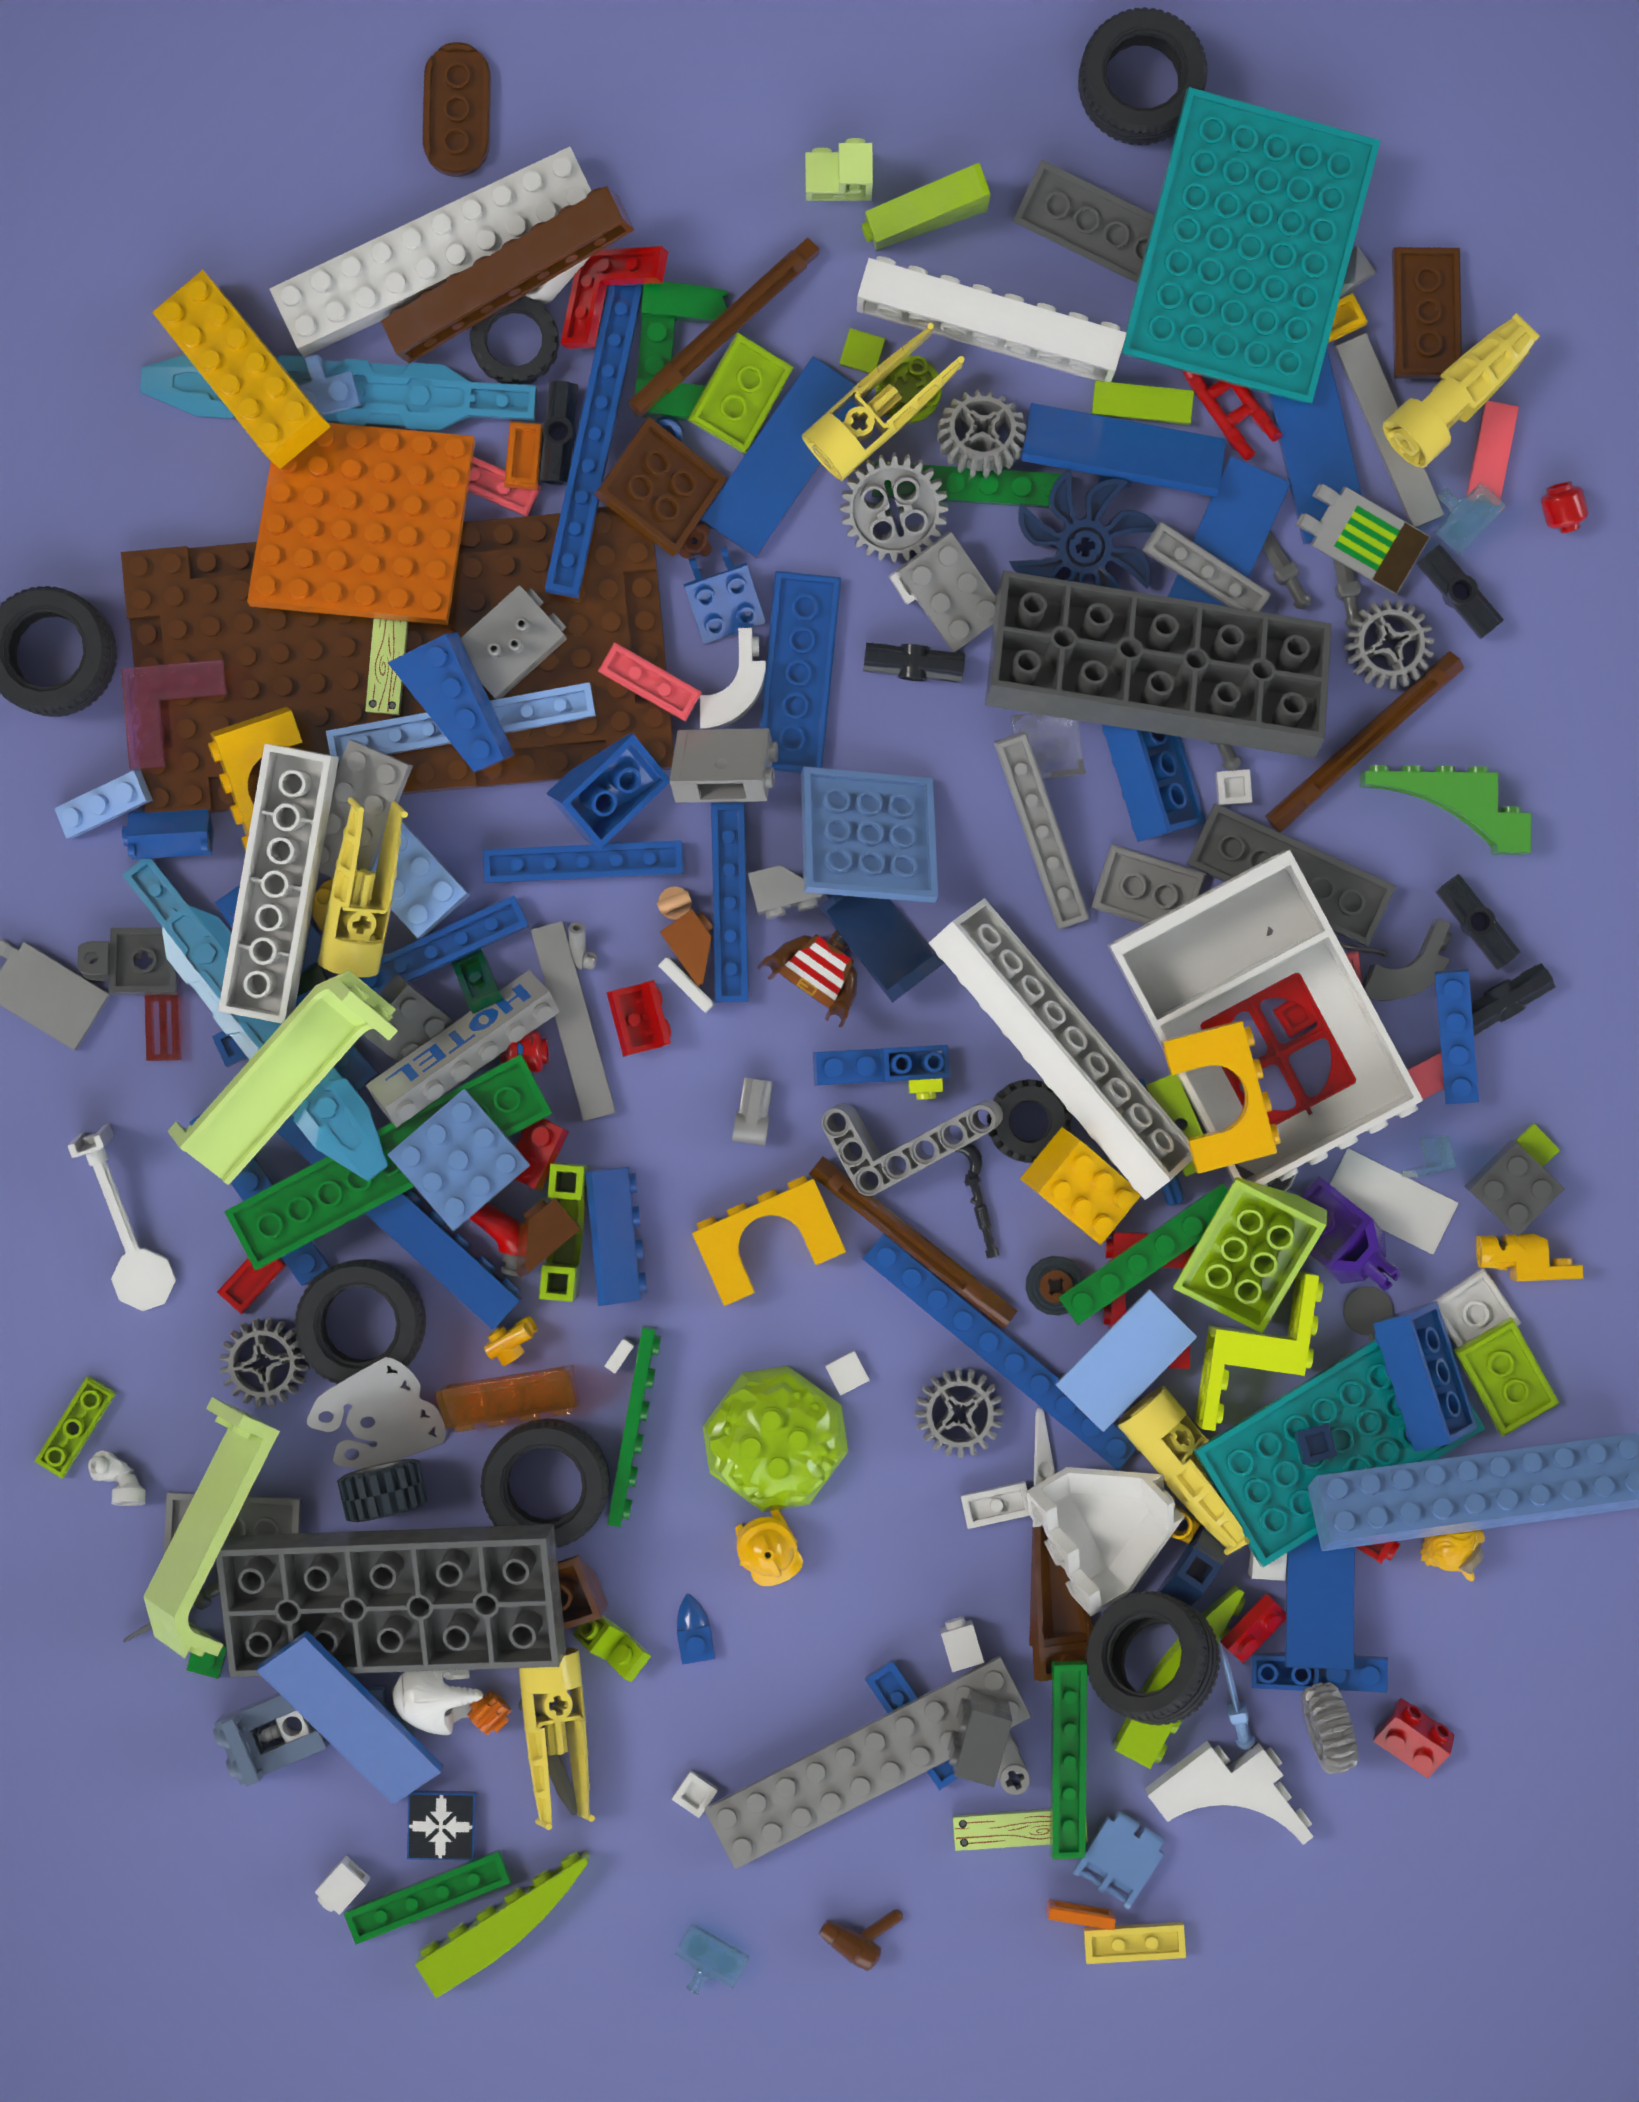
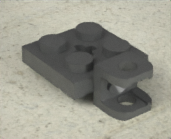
M162 927L111 928L110 943L108 941H91L78 946L77 969L89 981L109 982L110 995H178V973L166 959ZM146 953L149 959L153 960V963L148 965L147 969H141V966L135 965V962L142 958V954ZM97 959L94 964H91L93 960Z

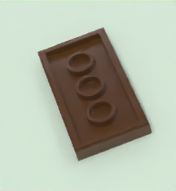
M1394 247L1392 250L1394 379H1442L1440 375L1462 356L1460 248Z

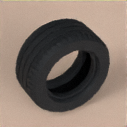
M1138 7L1134 8V10L1128 9L1126 12L1122 11L1118 15L1111 16V19H1107L1104 24L1098 27V30H1095L1086 45L1081 60L1078 91L1086 115L1089 116L1091 122L1095 123L1094 125L1097 128H1100L1101 132L1107 133L1108 137H1113L1117 141L1121 140L1125 144L1127 142L1130 145H1134V143L1137 145H1149L1172 137L1176 133L1186 90L1191 87L1204 91L1206 86L1207 60L1205 59L1206 54L1203 52L1204 48L1200 44L1199 38L1196 37V33L1191 31V27L1186 25L1183 20H1179L1176 15L1173 16L1169 12L1164 13V10L1161 9L1155 10V8L1148 9L1147 7L1140 9ZM1131 46L1152 47L1161 51L1173 63L1178 76V89L1163 104L1153 108L1133 107L1122 102L1112 92L1107 80V65L1109 61L1119 51Z
M55 586L31 587L28 590H21L20 593L16 592L12 597H8L7 601H3L0 606V694L9 702L26 711L49 717L68 716L72 713H78L79 710L86 709L85 707L91 706L92 702H96L98 697L104 693L103 691L108 688V683L112 680L111 677L114 675V668H116L117 664L115 662L117 660L116 641L106 618L84 598ZM61 617L68 619L75 624L82 637L83 656L79 668L70 679L57 686L38 687L32 685L24 678L18 666L17 648L21 636L31 624L43 618Z
M358 1259L337 1264L314 1278L303 1292L304 1294L298 1303L294 1322L296 1327L294 1329L296 1340L299 1343L297 1345L301 1349L302 1356L304 1355L305 1361L310 1364L309 1366L312 1369L316 1370L317 1374H320L324 1379H328L329 1382L338 1384L384 1357L393 1358L406 1367L413 1361L424 1340L426 1314L419 1291L416 1290V1286L412 1284V1281L405 1277L404 1273L381 1261ZM355 1286L371 1288L383 1295L394 1310L396 1319L394 1339L386 1352L379 1357L366 1360L348 1357L337 1350L328 1336L325 1323L328 1307L335 1296L346 1288ZM387 1366V1373H398V1371L392 1370L390 1366Z
M546 1418L531 1420L516 1426L496 1443L489 1453L482 1470L481 1497L483 1498L482 1503L485 1506V1511L489 1514V1519L492 1520L494 1526L554 1524L556 1547L560 1548L571 1544L573 1541L575 1542L593 1527L607 1502L610 1478L605 1455H603L597 1442L586 1431L581 1430L580 1427L570 1422ZM550 1448L561 1451L573 1460L580 1472L582 1492L579 1502L573 1510L561 1517L542 1519L531 1516L518 1506L511 1494L509 1478L512 1466L519 1456L532 1449Z
M1143 1591L1128 1594L1127 1597L1123 1596L1120 1600L1117 1599L1113 1605H1109L1107 1610L1102 1612V1616L1097 1618V1622L1093 1625L1094 1629L1093 1631L1091 1630L1090 1638L1087 1641L1089 1644L1086 1646L1087 1653L1085 1654V1659L1087 1660V1674L1090 1676L1089 1681L1103 1703H1106L1113 1711L1132 1720L1157 1726L1174 1724L1178 1720H1184L1185 1717L1191 1716L1192 1712L1195 1713L1199 1707H1202L1204 1700L1206 1701L1209 1698L1208 1695L1213 1691L1212 1687L1216 1684V1678L1218 1679L1217 1671L1220 1669V1657L1218 1655L1220 1654V1649L1218 1648L1219 1644L1215 1633H1213V1628L1209 1625L1207 1619L1195 1608L1168 1594ZM1158 1623L1170 1624L1178 1635L1182 1650L1180 1666L1173 1679L1162 1689L1150 1693H1138L1127 1679L1124 1667L1126 1650L1133 1637L1145 1627Z

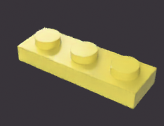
M1183 1921L1115 1926L1114 1931L1096 1927L1083 1928L1086 1964L1186 1958Z

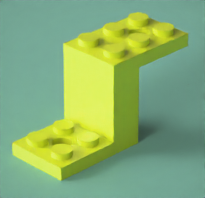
M1299 1271L1295 1277L1287 1336L1208 1324L1194 1421L1201 1429L1215 1431L1216 1423H1222L1224 1404L1220 1403L1221 1390H1227L1229 1371L1225 1370V1364L1305 1376L1306 1368L1311 1369L1314 1350L1309 1348L1311 1335H1316L1318 1329V1316L1314 1315L1315 1303L1321 1302L1323 1294V1283L1319 1282L1318 1275Z

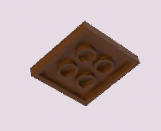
M648 417L593 495L673 557L678 553L727 478L657 422Z

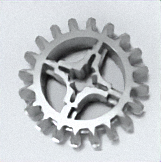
M977 389L974 397H970L964 392L961 401L953 398L950 408L945 407L942 412V418L938 421L937 428L939 432L937 433V441L941 444L940 452L942 455H948L947 462L949 465L958 462L957 469L959 473L966 468L970 469L972 478L976 475L977 471H982L986 479L989 476L990 470H993L999 476L1002 473V466L1010 469L1013 466V459L1018 460L1021 457V449H1023L1025 442L1024 435L1026 434L1027 427L1026 424L1022 423V412H1016L1015 402L1006 405L1004 394L998 399L993 398L994 393L992 390L987 393V396H981V392ZM960 423L965 427L964 431L966 432L965 439L962 441L958 439L955 432ZM1002 426L1008 434V439L1004 444L999 441L1000 436L998 435L999 428Z
M1389 599L1382 602V610L1376 602L1371 603V614L1365 609L1360 610L1359 615L1364 618V622L1353 619L1351 624L1357 628L1355 629L1356 631H1347L1345 633V638L1354 641V643L1346 644L1344 651H1354L1355 654L1347 659V663L1353 664L1357 661L1360 666L1353 673L1359 675L1364 670L1367 673L1363 680L1365 684H1368L1375 677V687L1377 689L1382 688L1385 680H1387L1389 690H1394L1397 685V679L1402 687H1406L1409 685L1408 676L1413 680L1420 678L1417 668L1424 671L1428 669V663L1422 658H1432L1434 652L1426 649L1425 646L1433 645L1435 639L1431 637L1425 638L1424 634L1432 630L1431 625H1426L1422 628L1419 624L1425 619V615L1420 614L1416 618L1411 616L1415 611L1413 605L1408 607L1405 612L1402 611L1403 601L1400 600L1396 602L1394 609H1392ZM1385 619L1396 620L1406 626L1409 631L1396 632L1392 629L1390 623H1386ZM1374 622L1377 627L1375 630L1376 643L1365 649L1364 636L1369 625ZM1384 637L1388 641L1403 639L1392 650L1390 648L1375 650L1386 641ZM1414 640L1413 657L1404 668L1402 648L1405 644ZM1369 658H1384L1388 665L1393 667L1394 671L1377 667Z
M271 1317L266 1318L264 1327H262L259 1318L253 1319V1330L246 1322L240 1324L243 1335L238 1331H231L229 1335L235 1341V1344L229 1341L223 1342L222 1347L230 1351V1354L219 1355L220 1361L228 1362V1366L220 1368L219 1373L225 1374L229 1372L231 1376L223 1384L225 1386L233 1383L236 1384L237 1387L231 1393L234 1397L238 1396L242 1391L245 1392L242 1400L244 1404H248L252 1397L255 1396V1407L258 1408L263 1405L265 1397L269 1407H273L276 1405V1395L284 1403L288 1401L286 1390L293 1395L297 1394L299 1389L293 1382L303 1384L306 1381V1378L299 1374L298 1371H307L310 1367L306 1363H300V1359L305 1357L304 1355L302 1356L301 1352H298V1340L293 1342L291 1339L296 1334L295 1329L292 1328L286 1334L283 1333L286 1327V1322L280 1321L274 1329V1321ZM265 1336L278 1340L285 1347L287 1353L273 1352L268 1341H265ZM254 1337L255 1345H253L254 1353L252 1358L239 1362L242 1347L250 1338ZM262 1354L266 1355L265 1359L268 1357L270 1360L279 1359L267 1366L266 1371L262 1370L263 1366L249 1365L261 1359ZM290 1363L286 1379L280 1386L274 1388L273 1380L275 1379L276 1367ZM241 1372L255 1373L260 1380V1384H263L264 1389L251 1385Z
M956 1367V1378L951 1379L949 1372L946 1369L943 1370L942 1375L945 1381L940 1383L936 1376H932L930 1379L936 1387L931 1390L928 1386L923 1385L922 1391L929 1396L927 1399L917 1397L916 1399L917 1404L925 1406V1410H916L914 1412L915 1417H925V1421L917 1424V1429L924 1430L928 1428L930 1430L923 1436V1440L928 1442L935 1437L936 1441L933 1443V1450L937 1451L942 1444H945L944 1454L948 1457L951 1455L953 1447L957 1448L958 1458L964 1457L963 1448L969 1447L971 1455L975 1456L977 1451L974 1445L978 1442L986 1450L989 1446L983 1438L987 1435L992 1440H996L997 1434L990 1429L992 1426L996 1428H1002L1003 1426L1001 1421L994 1419V1416H1001L1005 1413L1003 1408H994V1404L1002 1401L1001 1395L990 1397L989 1394L994 1392L996 1386L992 1383L986 1388L982 1387L987 1379L984 1374L979 1376L976 1382L973 1381L975 1374L973 1369H969L966 1378H962L961 1368ZM966 1386L976 1390L977 1393L960 1400L955 1398L948 1388ZM940 1395L947 1405V1412L941 1418V1421L934 1425L932 1408L935 1400ZM949 1399L955 1405L959 1404L960 1408L962 1405L968 1407L965 1410V1415L970 1426L964 1420L959 1421V1418L957 1420L951 1419L954 1411ZM985 1400L987 1415L983 1426L979 1430L972 1421V1413L978 1407V1404ZM953 1426H961L971 1436L964 1439H953L943 1435L942 1432Z
M1321 1682L1306 1688L1302 1693V1711L1318 1763L1321 1764L1322 1769L1329 1775L1348 1772L1349 1769L1357 1766L1359 1754L1353 1724L1351 1723L1342 1695L1331 1682L1324 1684Z

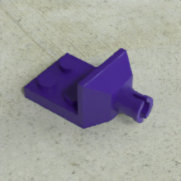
M1318 1176L1301 1196L1327 1210L1326 1227L1309 1255L1328 1269L1341 1284L1365 1281L1369 1277L1381 1289L1388 1290L1393 1284L1388 1281V1278L1383 1273L1397 1281L1401 1270L1385 1259V1234L1369 1215Z

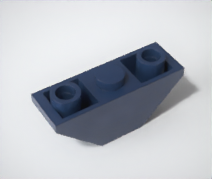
M1201 1525L1191 1543L1188 1544L1157 1592L1168 1594L1192 1606L1205 1593L1222 1568L1227 1558V1555L1224 1554V1549L1226 1548Z

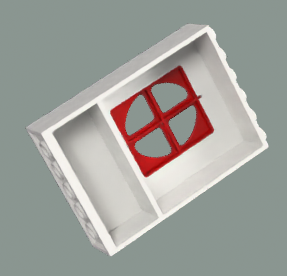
M1285 850L1107 945L1162 1049L1161 1041L1231 1023L1243 1011H1247L1251 1015L1268 1048L1266 1054L1257 1058L1260 1061L1261 1068L1264 1069L1272 1064L1278 1066L1296 1100V1104L1288 1110L1272 1109V1111L1267 1112L1270 1125L1276 1124L1281 1144L1275 1145L1276 1154L1237 1163L1239 1166L1254 1173V1175L1245 1180L1268 1186L1267 1183L1276 1178L1284 1181L1299 1172L1297 1167L1306 1162L1310 1163V1165L1321 1162L1328 1157L1327 1151L1334 1147H1339L1342 1150L1358 1141L1357 1135L1365 1131H1369L1372 1134L1388 1126L1387 1119L1395 1115H1399L1400 1118L1408 1116L1418 1110L1416 1104L1423 1101L1290 850ZM1268 926L1273 929V933L1270 936H1267ZM1268 998L1290 1000L1308 1010L1316 1018L1317 1025L1297 1038L1281 1044L1267 1022L1260 1004ZM1324 1038L1328 1041L1330 1047V1072L1321 1092L1314 1097H1309L1289 1063V1056L1318 1039ZM1212 1065L1177 1074L1207 1133L1230 1126L1241 1114L1244 1107L1245 1094L1239 1087L1240 1079L1230 1069ZM1235 1165L1226 1166L1233 1181L1236 1177L1241 1178Z

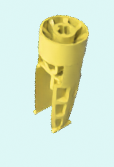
M1517 313L1512 319L1489 333L1440 375L1442 380L1423 401L1414 398L1408 399L1383 422L1382 429L1384 435L1393 449L1415 467L1424 468L1451 443L1449 429L1458 420L1462 422L1468 421L1495 394L1530 353V348L1539 339L1540 335Z
M928 323L927 329L919 333L878 365L801 435L812 454L838 480L843 481L889 438L897 433L946 384L955 372L962 368L965 359L963 356H960L894 414L886 424L880 418L902 399V396L898 393L899 391L889 383L867 404L863 401L865 396L932 335L933 323ZM854 398V404L857 407L848 411L845 421L842 423L835 415ZM856 418L858 422L861 418L865 420V430L862 431L860 427L857 430L853 429V419ZM875 426L882 435L865 450L860 442L869 439Z
M349 797L348 803L351 805L347 825L343 831L339 856L336 859V870L332 889L329 892L317 961L322 968L336 974H342L350 970L357 977L376 976L380 969L392 907L391 900L394 882L397 877L396 868L399 848L401 846L402 817L406 818L408 813L396 801L391 803L376 873L361 868L356 870L364 808L353 797Z
M1165 1386L1155 1389L1128 1410L1118 1421L1117 1426L1136 1449L1141 1451L1159 1474L1164 1475V1483L1205 1529L1226 1548L1224 1549V1554L1229 1555L1249 1544L1250 1540L1245 1537L1242 1531L1243 1528L1216 1492L1193 1452L1194 1449L1203 1445L1209 1439L1196 1427L1187 1416L1183 1407Z
M566 1648V1653L559 1667L518 1668L528 1763L530 1765L533 1794L539 1815L535 1823L547 1830L552 1829L547 1747L548 1755H562L568 1752L569 1748L577 1815L590 1822L595 1820V1817L590 1814L589 1750L587 1749L586 1717L579 1650L577 1648ZM567 1690H570V1692H571V1697H570V1695L567 1693ZM554 1698H556L557 1704L552 1705L553 1709H550L549 1703L554 1702ZM535 1710H536L540 1715H543V1716H538V1717H536V1716H535Z

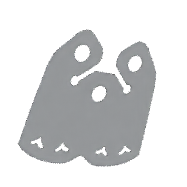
M384 1357L326 1390L316 1399L307 1417L309 1427L324 1432H332L340 1427L345 1411L343 1406L346 1404L352 1405L346 1420V1425L356 1438L377 1442L375 1447L349 1439L338 1443L333 1456V1462L341 1467L356 1469L397 1461L440 1445L444 1442L446 1434L444 1421L434 1404L420 1398L421 1386L416 1376L401 1362L389 1357ZM387 1366H390L392 1370L398 1371V1373H387ZM404 1381H407L406 1386H408L410 1390L401 1388ZM421 1410H425V1412H426L425 1414H426V1415H429L430 1418H427V1417H422V1418H421V1417H420L421 1414H422V1411H421ZM329 1411L333 1414V1419L330 1422H321L318 1418L319 1414ZM364 1417H372L375 1419V1424L370 1428H365L361 1426L360 1421ZM433 1427H435L434 1433L437 1435L436 1437L428 1434ZM351 1448L359 1451V1456L353 1460L345 1457V1452Z

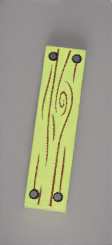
M377 618L373 620L365 709L367 713L400 716L403 682L387 662L406 654L409 621Z
M1051 1808L952 1815L955 1851L1049 1845ZM1086 1823V1842H1088V1838H1087V1823Z

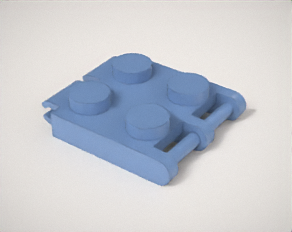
M1119 1810L1113 1819L1109 1816L1105 1818L1087 1846L1085 1858L1078 1860L1072 1870V1874L1077 1877L1082 1875L1097 1885L1098 1891L1102 1893L1108 1892L1122 1901L1123 1907L1129 1909L1163 1858L1164 1853L1160 1848L1165 1840L1145 1826L1136 1835L1135 1832L1140 1825L1139 1822ZM1085 1866L1102 1876V1880L1084 1869ZM1112 1883L1128 1893L1127 1896L1115 1890L1109 1884Z

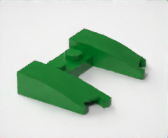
M665 281L663 283L643 284L642 321L635 395L653 379L657 372L673 359L675 321L711 324L727 310L723 298L729 296L727 290ZM680 383L642 417L658 419L668 416L676 420L688 421L687 419L706 386Z

